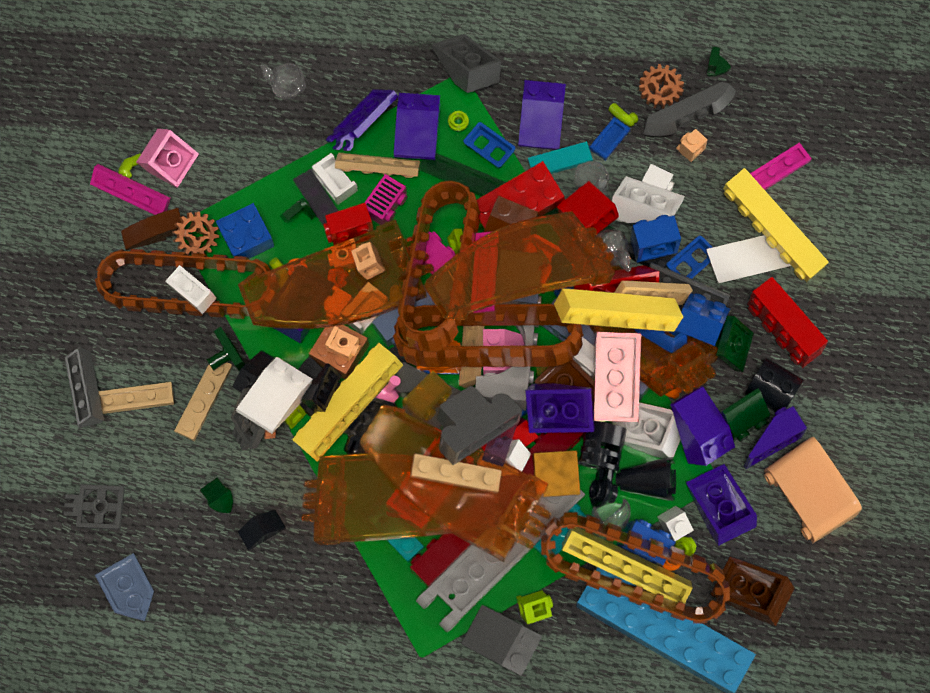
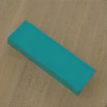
M583 142L529 157L528 163L529 167L532 168L543 161L549 172L553 174L593 163V158L588 143Z

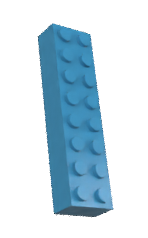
M597 567L596 571L601 572V575L612 579L618 578L623 583L636 587V585ZM586 586L577 602V608L725 693L736 692L756 655L702 623L693 624V621L688 619L684 621L671 617L669 612L663 611V613L650 609L649 605L645 603L639 605L630 602L628 597L623 595L621 597L607 593V589L601 587L598 590Z

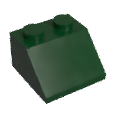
M759 389L754 390L721 413L730 427L734 442L736 440H739V442L745 440L750 436L749 432L755 428L758 431L765 427L770 417L769 410Z

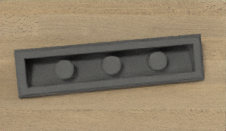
M651 263L650 268L659 271V283L689 284L693 290L692 294H701L707 300L727 305L730 297L729 294Z
M78 347L65 357L77 425L78 428H83L103 422L104 416L91 353L86 349Z

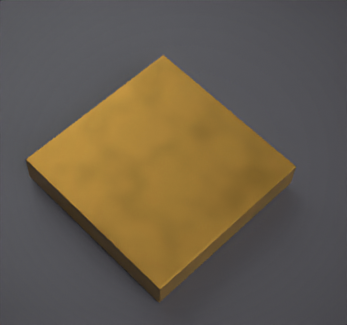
M577 451L533 453L536 498L580 495Z

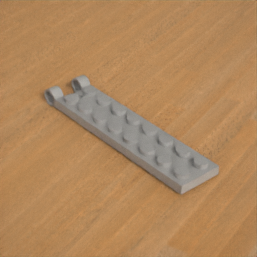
M534 483L418 597L416 602L423 609H426L439 596L452 609L439 624L448 633L541 540V536L546 535L545 526L554 517L558 519L564 516L565 512H568L585 497V493L580 490V495L536 498ZM450 594L455 595L453 600L449 599Z

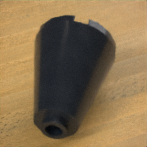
M666 457L620 469V473L616 474V485L624 492L674 501L675 498L672 494H676V470H671V464H675L674 458Z

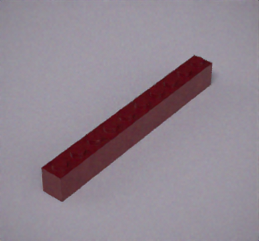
M541 433L534 441L536 444L531 449L527 447L531 455L521 474L502 476L497 494L490 492L480 493L473 500L474 505L469 510L467 508L462 510L457 516L459 519L454 524H448L442 531L443 535L438 540L434 538L426 546L428 550L423 555L418 554L410 562L412 564L410 566L411 572L429 588L535 483L533 453L570 451L583 439L584 433Z

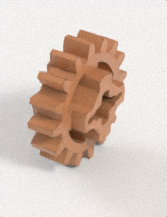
M658 64L657 69L653 66L650 67V73L644 71L643 77L640 78L641 85H639V91L642 92V99L647 98L646 104L653 102L654 108L661 104L662 109H664L665 104L668 103L670 106L673 105V100L679 101V95L683 94L684 82L680 81L681 74L675 75V68L670 71L669 65H666L665 69H663L661 64ZM662 81H664L663 88H661V91H659V86L662 84Z
M189 212L187 213V218L184 216L180 217L181 223L174 224L178 230L172 231L173 234L177 235L173 242H179L178 250L184 248V252L187 255L191 252V256L197 252L200 254H205L204 251L212 252L210 246L217 245L213 240L219 238V235L214 234L218 227L212 226L214 219L207 220L208 214L200 217V212H195L194 216ZM192 221L190 227L188 229H184L186 224ZM203 224L207 227L208 231L203 228ZM196 231V233H199L203 236L195 237L188 233ZM183 237L187 239L189 246L185 243ZM206 239V244L199 248L201 246V242H203Z

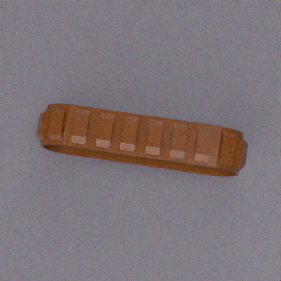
M444 181L433 185L421 199L422 206L418 208L416 220L418 224L414 227V242L410 247V261L407 262L405 272L407 279L403 281L401 291L403 298L399 301L398 313L400 316L397 320L403 339L408 341L410 347L419 351L434 352L448 346L458 334L457 326L462 321V306L465 305V288L468 287L470 275L468 270L472 266V251L475 250V234L479 228L480 221L478 215L480 211L475 194L469 191L468 186L455 181ZM447 204H463L467 214L463 220L464 230L463 235L460 236V252L456 258L458 263L453 274L454 284L453 289L450 290L449 297H451L449 309L446 311V319L440 326L432 330H415L411 319L412 314L415 312L414 304L419 292L418 284L422 276L421 268L423 259L426 256L425 248L427 241H429L430 235L428 233L433 215L440 207Z
M121 249L110 253L109 256L102 259L96 269L98 272L95 279L98 292L104 296V299L109 304L118 309L124 306L128 311L140 312L142 309H146L148 312L161 313L162 310H166L169 314L182 315L183 312H187L189 315L202 316L203 314L190 303L180 301L178 298L166 300L152 296L150 298H139L137 295L125 297L116 291L111 294L109 291L112 288L110 278L117 268L135 263V265L150 264L156 267H162L163 265L176 266V268L180 265L182 268L193 267L198 270H203L204 268L217 269V271L236 270L240 273L250 271L259 277L262 274L266 275L267 278L263 282L267 289L262 294L260 300L248 305H241L235 302L233 304H221L219 301H214L204 312L208 313L210 317L223 318L224 315H229L230 318L244 319L245 316H251L254 319L265 315V310L277 295V290L280 288L275 273L270 271L271 269L266 263L258 259L252 261L248 257L234 256L231 259L226 255L208 257L206 254L193 253L192 256H188L185 252L166 254L165 251L157 250L146 253L142 249H131L130 251Z
M496 304L494 311L473 313L471 305L462 306V321L458 326L558 325L566 327L568 333L571 334L566 340L555 345L446 346L439 351L425 352L409 346L408 341L402 337L398 321L394 326L396 333L393 335L399 355L404 356L407 363L422 367L558 366L569 362L575 355H578L583 345L581 324L562 323L554 304ZM449 305L416 306L411 319L414 329L440 326L446 319V311L449 309Z
M565 512L564 516L558 519L554 517L545 526L546 535L541 536V554L547 556L546 564L554 572L560 571L565 574L566 578L576 582L579 579L583 580L587 586L598 590L600 587L607 589V593L614 596H626L630 602L639 605L645 603L649 605L650 609L663 613V611L669 612L671 617L682 621L688 619L693 621V624L707 623V620L717 619L726 610L725 601L730 600L729 582L724 580V571L715 563L710 565L706 562L705 558L695 554L691 556L685 555L684 550L673 546L670 549L666 548L662 542L652 538L647 541L642 539L641 534L633 531L623 532L621 527L611 523L607 525L601 524L598 518L589 515L586 517L578 516L577 512ZM575 527L585 529V532L589 534L596 533L607 537L606 540L613 542L615 540L628 545L627 548L642 550L649 553L651 557L655 558L658 556L669 560L670 564H680L690 568L692 572L707 574V578L711 582L717 580L720 586L715 587V594L718 597L716 600L712 599L707 607L693 608L685 606L683 602L678 601L677 603L664 598V595L647 592L637 585L634 587L623 583L618 578L612 579L601 575L599 571H591L580 567L577 563L566 562L562 560L563 557L559 553L556 555L551 549L556 548L555 541L550 539L553 534L558 536L562 532L561 528L575 529Z

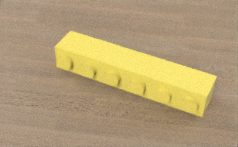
M745 168L725 184L723 188L725 196L739 206L738 210L744 217L748 216L757 232H762L765 235L769 246L773 249L776 248L781 253V259L795 269L794 273L800 280L804 279L808 282L829 263Z
M563 288L554 303L562 323L674 332L683 319L675 298Z
M378 343L369 351L365 359L354 368V371L348 378L341 382L339 388L333 393L325 412H315L306 425L298 430L292 440L318 462L384 388L390 378L401 369L403 364L394 354Z
M578 527L569 529L562 543L563 551L642 587L653 594L664 595V598L677 603L678 601L685 603L693 589L690 580L593 534H589Z

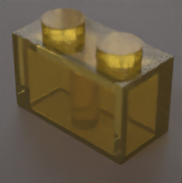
M432 371L402 400V404L422 424L425 420L429 421L436 414L435 410L452 394V389Z

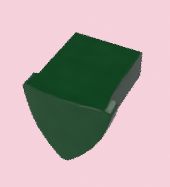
M712 46L706 74L708 77L722 75L731 68L730 64L719 55L720 47Z
M301 198L281 214L280 217L286 222L300 210L311 220L316 215L305 200Z
M218 477L200 489L207 499V504L210 508L221 513L231 512L233 505L231 490L228 487L225 488Z

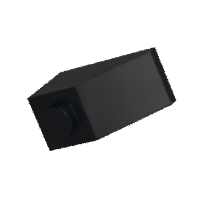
M261 350L241 368L232 387L239 392H242L245 388H251L264 369L275 358Z

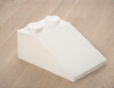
M626 176L612 198V202L616 205L619 217L615 220L635 223L640 220H656L661 215L673 216L676 214L685 196Z
M276 357L264 369L236 408V411L272 434L300 405L313 379Z
M639 402L638 422H612V424L627 429L624 445L655 457H674L681 440L673 412L670 409Z

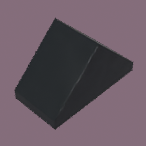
M276 510L253 516L238 531V534L249 551L283 531L286 527Z

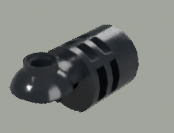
M594 421V432H584L583 446L580 451L581 457L578 461V465L597 470L596 478L589 490L591 505L594 508H600L607 503L612 504L617 498L618 487L612 484L614 472H619V463L622 458L621 453L627 432L625 427L600 421Z

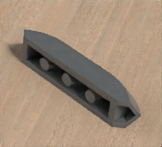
M720 82L648 116L643 134L650 136L670 135L678 132L677 126L680 128L684 127L692 119H701L707 116L709 112L715 115L730 103L736 90L730 84Z

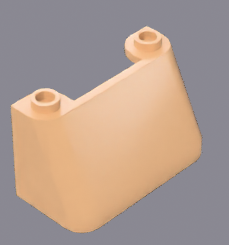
M810 437L764 470V477L767 483L780 487L803 521L801 533L806 540L810 539L812 543L855 518L862 510L859 500L814 437Z

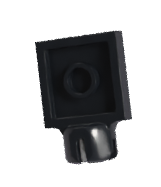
M374 398L343 432L344 435H348L344 451L354 458L360 456L361 460H366L374 445L382 446L398 406L395 403Z

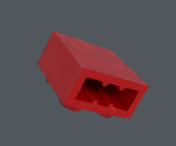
M590 181L579 187L557 206L561 219L586 242L619 217L616 205Z
M366 203L325 215L327 222L323 224L328 243L333 242L334 247L351 244L353 241L365 242L374 236L372 220Z

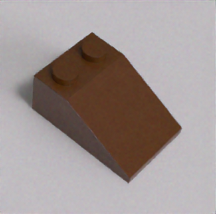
M498 196L484 229V232L497 231L499 235L497 268L499 267L501 250L523 253L538 218L537 211L501 196Z
M573 359L563 365L549 366L534 381L535 384L554 383L591 388L593 406L594 380Z
M730 556L723 569L725 574L724 580L728 581L730 586V600L725 601V603L757 620L776 626L795 589L791 581L786 576ZM714 587V589H713L711 595H712L713 597L717 598L718 595L715 594V587Z

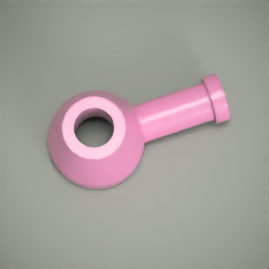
M392 376L376 398L394 403L399 398L395 387L400 384V378Z

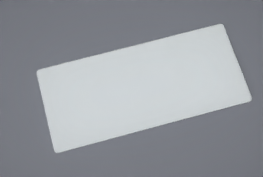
M765 235L707 249L718 283L791 266L781 259V253L776 248L773 249L769 246Z

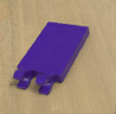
M373 89L333 130L334 133L327 137V142L336 140L333 150H340L343 147L344 140H346V146L343 150L350 151L353 148L354 138H359L398 98L394 90Z

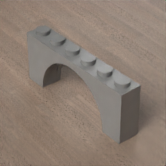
M539 296L537 304H541L542 296ZM495 298V305L533 304ZM515 325L522 335L525 346H537L538 333H534V327L539 328V325ZM530 366L510 367L496 375L476 376L475 389L489 403H491L495 395L506 394L522 410L526 411V389L529 384H533L534 371H530Z

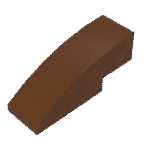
M179 208L153 215L123 229L121 233L125 250L165 241L166 237L175 235L172 231H176L178 228L174 224L181 223Z

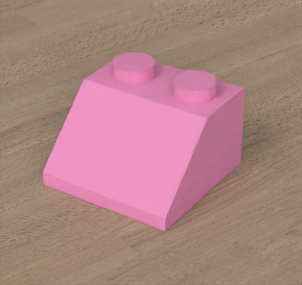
M157 129L136 163L150 174L178 188L199 154L171 130Z
M483 329V346H525L522 335L506 329ZM483 367V375L486 373L499 374L510 367Z

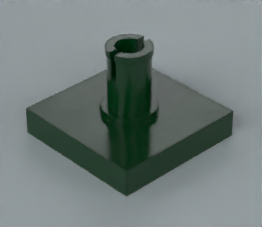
M727 316L722 336H719L715 346L710 344V348L718 349L716 355L733 370L743 372L754 333L735 316Z
M222 327L214 330V333L222 344L223 350L206 360L213 371L226 362L231 361L240 372L245 362Z

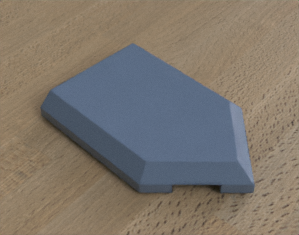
M133 553L95 574L114 613L145 621L154 590Z

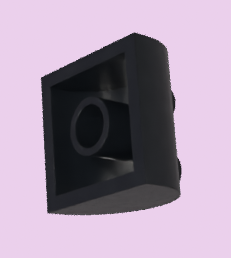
M766 358L746 390L745 395L759 389L767 408L776 412L783 407L787 408L804 379Z

